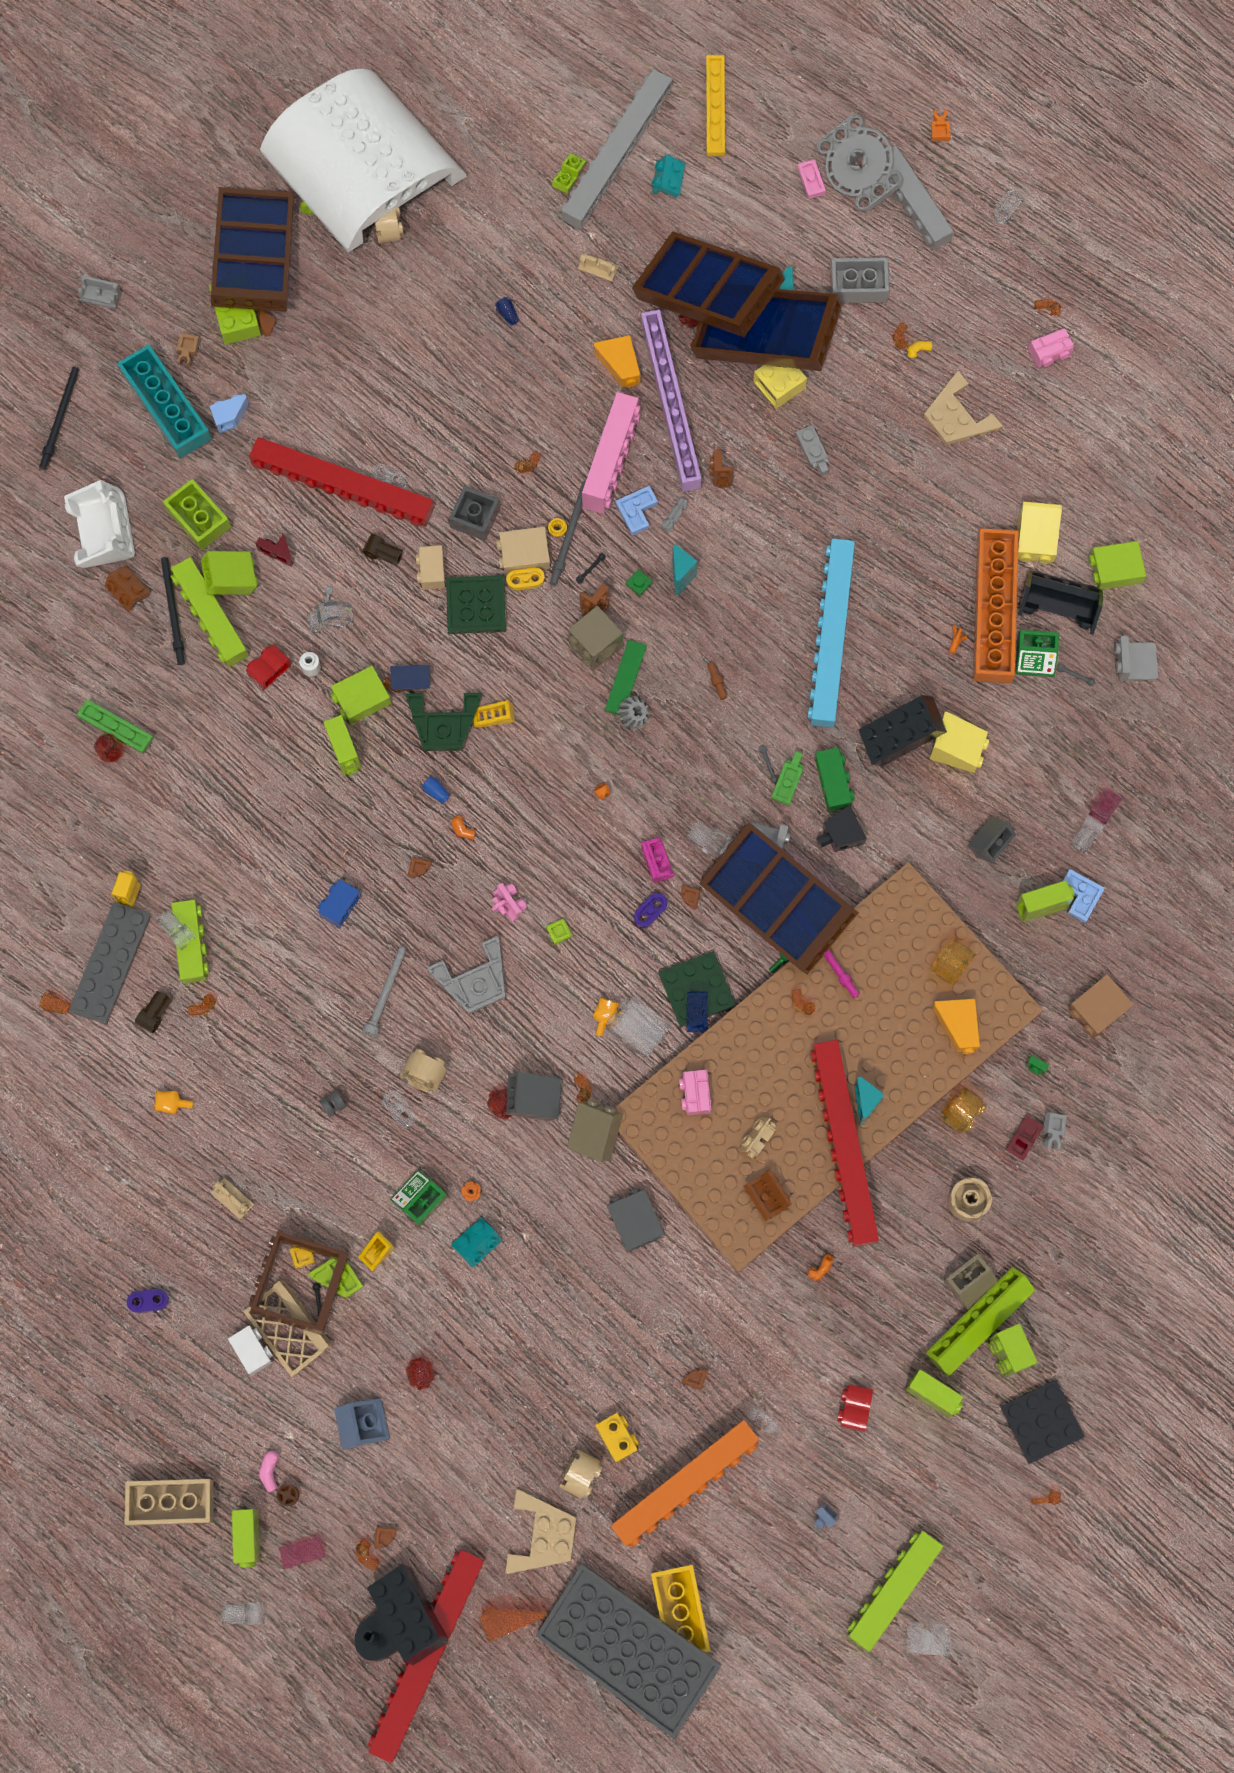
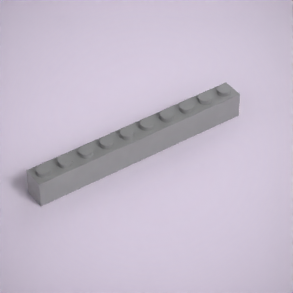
M654 69L650 75H646L642 88L637 89L632 103L629 102L625 109V114L617 120L616 128L608 134L607 142L599 148L598 156L590 162L589 170L581 176L580 184L572 190L569 201L563 204L561 212L564 222L582 230L672 90V78Z

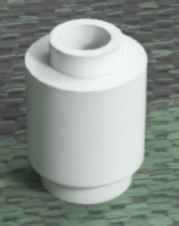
M307 652L300 657L299 663L302 672L306 676L313 677L320 672L321 665L316 654Z

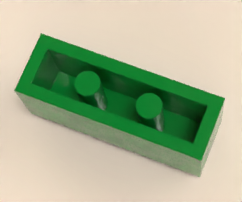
M839 747L816 752L815 762L828 813L843 810L848 806L851 807L852 801H854V793L848 787L850 778L848 771H844V754L840 753Z

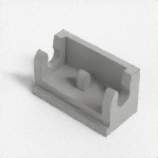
M82 275V288H78L80 301L116 310L121 296L118 284Z

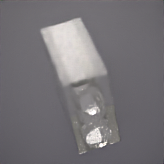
M625 997L618 1006L620 1010L617 1014H612L608 1019L607 1023L609 1025L606 1030L640 1056L647 1058L668 1031L671 1024L636 997Z

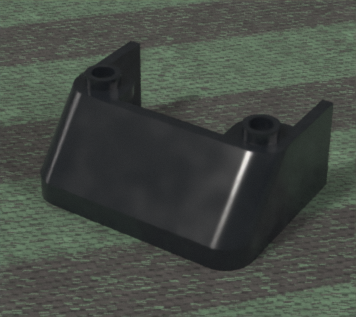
M1029 571L1018 615L1022 616L1023 612L1033 614V612H1038V610L1075 619L1078 627L1086 630L1090 628V634L1094 635L1103 607V591L1090 585L1037 571Z

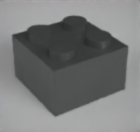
M464 486L449 517L450 528L486 541L500 510L499 499Z

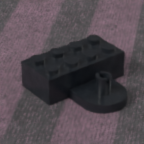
M401 1564L367 1587L378 1612L364 1620L356 1630L354 1643L361 1657L369 1661L379 1662L399 1651L405 1663L415 1665L449 1642L412 1568Z

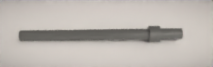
M586 481L582 482L557 561L554 562L552 567L553 574L550 584L553 586H557L560 574L563 573L565 568V558L582 509V491Z

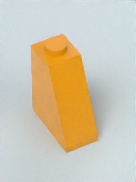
M630 335L594 343L595 356L621 387H634L640 384V372Z
M975 999L935 1001L932 1006L933 1011L956 1051L963 1052L964 1055L974 1054L980 1047Z

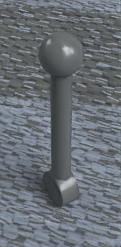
M1059 664L1057 667L1058 672H1066L1087 682L1089 686L1095 684L1093 678L1088 679L1066 669L1063 664Z
M761 746L759 752L764 756L771 775L770 781L776 783L778 778L774 775L768 759L767 747Z

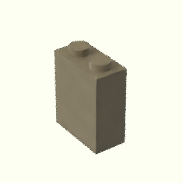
M594 1099L579 1102L567 1149L599 1162L611 1160L623 1114L617 1112L616 1108L612 1106L599 1105V1101Z

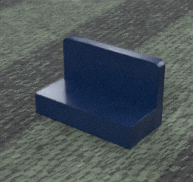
M429 665L390 666L392 690L430 688L431 669Z

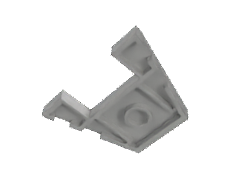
M498 936L482 943L490 962L455 978H451L444 961L427 967L428 972L468 1014H472L505 999Z

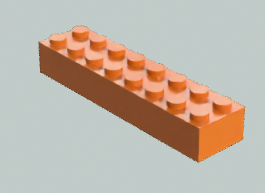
M980 528L977 536L973 681L1012 683L1015 676L1019 531Z
M743 1420L610 1527L625 1547L630 1545L633 1548L642 1540L640 1538L642 1534L647 1532L649 1535L659 1527L657 1522L662 1518L664 1521H667L672 1517L677 1506L680 1505L683 1508L692 1501L690 1497L695 1492L698 1495L709 1487L707 1483L711 1479L715 1482L725 1474L723 1470L729 1466L732 1469L741 1462V1455L744 1453L749 1455L758 1448L756 1443L759 1442V1438Z

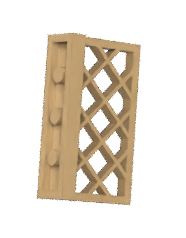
M279 1280L273 1285V1288L264 1294L262 1302L265 1301V1303L260 1305V1307L265 1310L268 1308L278 1309V1314H281L282 1310H287L291 1313V1318L316 1325L313 1317L285 1280ZM273 1293H276L279 1297L278 1307L268 1306L269 1297ZM251 1307L243 1311L253 1326L258 1329L264 1341L291 1377L296 1376L321 1354L333 1347V1344L324 1332L323 1335L303 1330V1340L292 1339L293 1326H290L289 1338L278 1337L280 1325L286 1324L277 1321H267L264 1317L262 1320L255 1319L251 1314ZM266 1323L276 1324L275 1336H268L265 1333ZM278 1339L288 1340L287 1353L279 1352L277 1349ZM292 1341L302 1342L301 1354L291 1353ZM306 1343H313L318 1351L312 1356L305 1355ZM290 1356L300 1357V1365L295 1370L289 1365Z

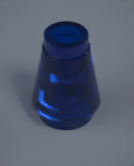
M504 297L496 302V311L510 326L520 321L512 300Z

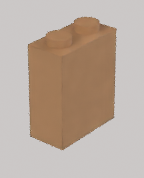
M1107 974L1072 1002L1068 1008L1070 1015L1076 1021L1079 1020L1082 1023L1083 1030L1089 1036L1092 1035L1096 1038L1129 1011L1134 1004Z

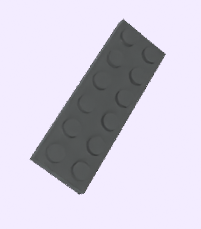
M113 901L68 1010L70 1013L104 1025L108 1024L151 919V914Z

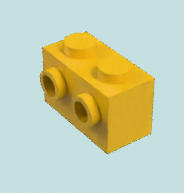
M618 1413L595 1425L615 1463L638 1451L636 1446L639 1443L634 1434L629 1435L626 1429L629 1425L623 1415L619 1417Z

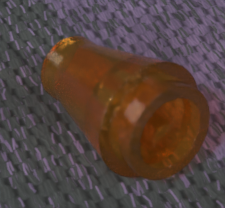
M45 992L39 1007L43 1008V1011L67 1015L71 1004L51 992Z

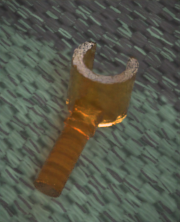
M1050 1491L1049 1498L1031 1499L1032 1505L1042 1503L1058 1504L1061 1499V1493Z

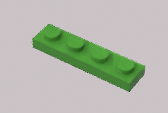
M88 699L77 713L78 718L144 754L154 739L152 735Z

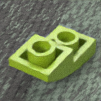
M570 153L562 163L560 172L552 181V187L568 194L584 169L586 160Z

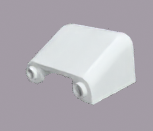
M99 480L64 496L65 509L69 514L77 517L82 549L75 551L74 561L76 566L88 568L124 561L134 557L135 550L127 505L121 489Z

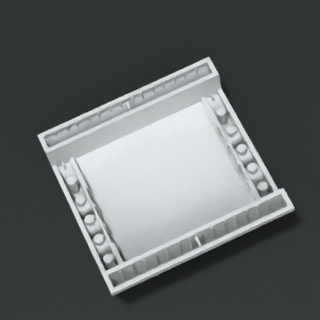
M368 69L346 71L298 99L273 123L260 148L263 156L308 205L311 211L347 252L352 251L363 243V229L441 179L445 178L453 186L466 177V173L378 75Z

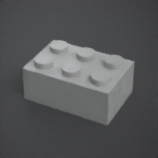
M832 258L830 266L831 294H837L841 303L887 302L889 295L888 258Z

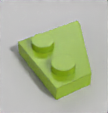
M331 1258L310 1272L308 1276L328 1288L337 1260ZM346 1262L337 1290V1294L347 1299L364 1288L348 1262Z

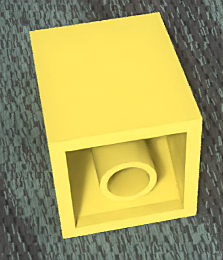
M1023 502L1017 524V531H1019V560L1022 562L1039 561L1042 564L1054 562L1057 555L1062 505Z
M945 712L942 720L947 733L936 738L930 759L975 773L977 767L981 768L984 759L981 753L982 750L987 749L990 740L986 738L988 732L951 713Z

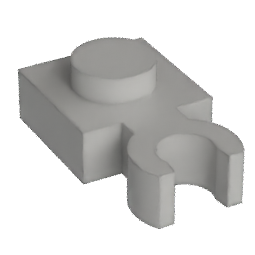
M1045 1113L1043 1133H1048L1044 1140V1147L1051 1148L1053 1142V1149H1060L1061 1141L1059 1136H1064L1066 1115Z

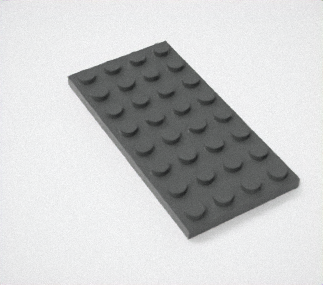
M584 1563L580 1565L536 1635L538 1639L673 1739H676L722 1666L716 1659Z

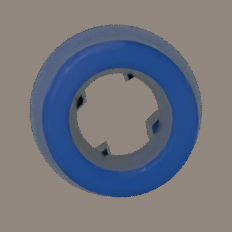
M430 776L421 786L424 789V793L442 804L451 796L440 781L433 776Z

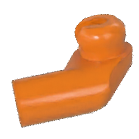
M460 815L455 816L451 821L455 834L459 837L474 840L476 830L466 828L463 823V817Z
M826 1254L818 1270L814 1267L810 1268L807 1276L812 1278L813 1281H819L829 1272L834 1258Z

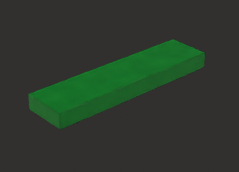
M628 640L605 707V712L621 716V714L617 713L621 709L619 704L624 702L625 698L631 696L647 645Z

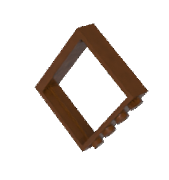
M277 1231L276 1236H272L269 1242L270 1254L269 1256L265 1255L262 1263L264 1268L262 1276L258 1275L255 1287L258 1288L256 1295H251L248 1306L251 1307V1314L323 1335L346 1266L348 1252ZM281 1243L337 1260L316 1325L260 1308Z

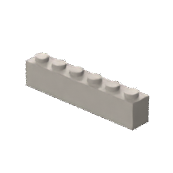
M892 147L894 154L892 170L899 171L904 178L903 185L894 192L896 200L901 202L905 214L911 217L915 229L921 232L927 246L935 250L949 243L953 238V229L898 147ZM892 176L890 183L896 184L899 181V176Z

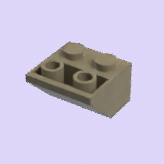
M976 1254L943 1282L968 1311L998 1281L986 1262L979 1254Z

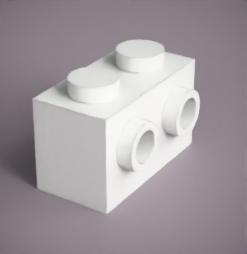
M249 1325L228 1338L247 1373L252 1376L273 1363L270 1359L273 1354L267 1345L263 1347L260 1342L262 1336L258 1329H253Z

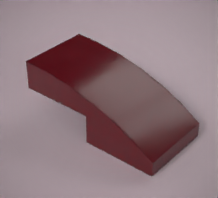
M1026 1115L1006 1151L1024 1161L1044 1125Z

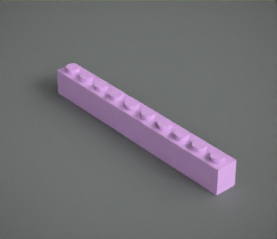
M660 310L641 313V325L682 492L700 489L701 475Z

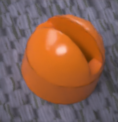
M607 783L600 784L593 789L599 799H605V796L609 797L610 788Z

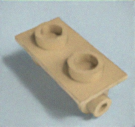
M584 253L581 254L578 270L612 282L619 265Z
M761 1117L757 1119L753 1124V1130L743 1138L741 1147L738 1150L747 1152L746 1155L751 1159L757 1157L765 1146L760 1139L762 1138L768 1142L776 1131V1125L770 1121V1118Z
M226 1178L221 1182H216L211 1192L240 1220L254 1206Z

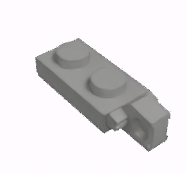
M813 425L796 431L795 436L810 467L812 466L813 469L817 468L821 477L827 475L829 471L827 463H829L828 456Z

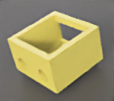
M783 351V354H782V355H783V356H788V355L785 353V351ZM763 365L754 371L753 382L777 409L806 389L807 378L800 369ZM760 381H762V383H763V384L767 387V389L772 393V395L776 398V401H775V399L770 395V393L764 388V386L760 383Z

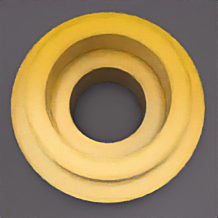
M555 518L549 522L548 531L554 537H561L567 531V524L563 519ZM556 526L561 527L560 530H555L554 528Z

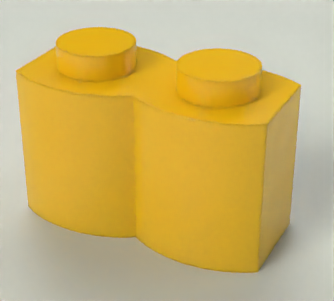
M126 870L123 873L118 872L111 892L115 902L132 908L141 884L138 882L139 879L135 877L134 873Z

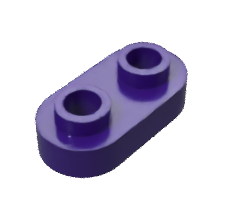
M661 893L652 894L636 910L634 914L635 924L640 928L651 926L666 910V897ZM660 902L661 906L655 907L654 903ZM641 916H646L648 918L647 921H641Z
M161 1289L137 1291L128 1296L126 1303L129 1310L134 1313L160 1311L167 1307L169 1297ZM156 1296L161 1297L159 1303L154 1302ZM136 1298H139L140 1304L135 1306L133 1302Z

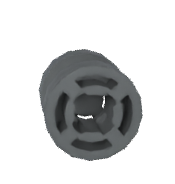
M337 1090L331 1092L329 1097H323L319 1100L328 1117L333 1116L338 1109L346 1108ZM328 1100H331L332 1104H333L334 1107H335L334 1109H333V1107L331 1106V1104H330V1102H329Z

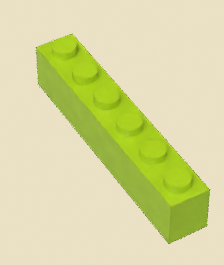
M189 557L171 567L173 575L170 577L175 586L180 585L182 590L179 592L184 601L189 600L191 604L189 609L193 616L198 615L200 619L198 624L203 632H208L209 637L207 639L212 648L217 647L219 652L216 654L221 663L226 662L227 666L231 667L249 657L247 650L214 595H207L205 580L192 558Z
M1012 1267L926 1352L927 1356L937 1369L949 1377L1035 1291L1034 1287L1023 1273Z
M920 1531L919 1534L917 1532L913 1534L909 1540L911 1545L908 1550L905 1551L903 1549L896 1559L899 1563L895 1568L890 1567L884 1576L887 1579L885 1583L875 1588L872 1593L874 1598L871 1603L866 1602L860 1610L862 1615L859 1620L856 1621L854 1619L847 1629L849 1631L847 1636L867 1652L872 1650L944 1547L924 1531Z

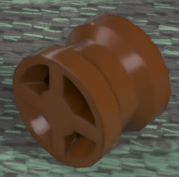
M283 1485L277 1491V1500L284 1506H293L299 1500V1491L292 1485Z

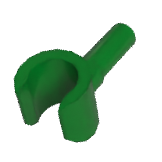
M788 948L784 949L785 951H787V952L791 955V953H790V951H789ZM780 952L781 959L769 969L771 973L783 963L789 962Z

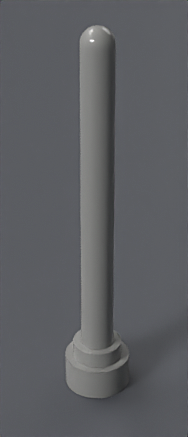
M403 946L399 947L372 1018L363 1027L362 1032L366 1035L377 1037L379 1033V1019L406 953V948Z

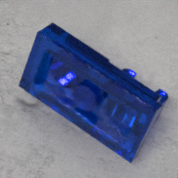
M687 992V1032L707 1031L708 992Z

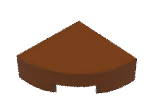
M258 310L257 320L261 328L260 331L263 335L269 336L276 319L263 310Z
M412 857L407 876L409 878H417L424 875L430 869L432 862Z
M681 885L683 901L687 906L696 910L701 890Z
M699 1369L690 1372L685 1376L682 1384L701 1391L708 1370Z
M376 1527L374 1549L389 1545L396 1537L398 1529Z

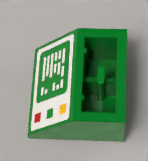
M1020 630L1017 637L1016 674L1054 677L1059 651V633Z
M417 1170L390 1200L416 1225L421 1227L448 1197L431 1179Z

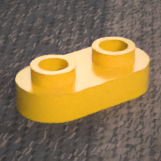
M526 568L509 572L506 580L511 590L519 591L541 587L544 584L545 575L540 568ZM537 577L538 581H533L532 578ZM514 580L520 581L518 584L513 583Z

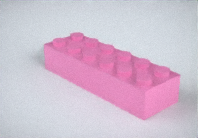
M619 392L616 393L582 491V507L584 509L605 514L606 508L609 509L611 506L612 491L615 492L617 489V477L622 474L624 464H622L623 459L627 458L629 453V441H633L635 425L639 424L641 414H639L641 410L639 398Z

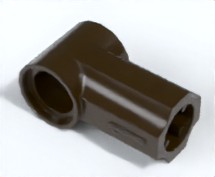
M370 534L362 550L363 554L369 558H379L395 566L400 563L403 555L402 549L386 543L383 538L375 534Z
M156 991L147 1007L143 1008L137 1015L135 1024L150 1033H154L158 1029L162 1021L161 1017L172 1002V999L162 992Z

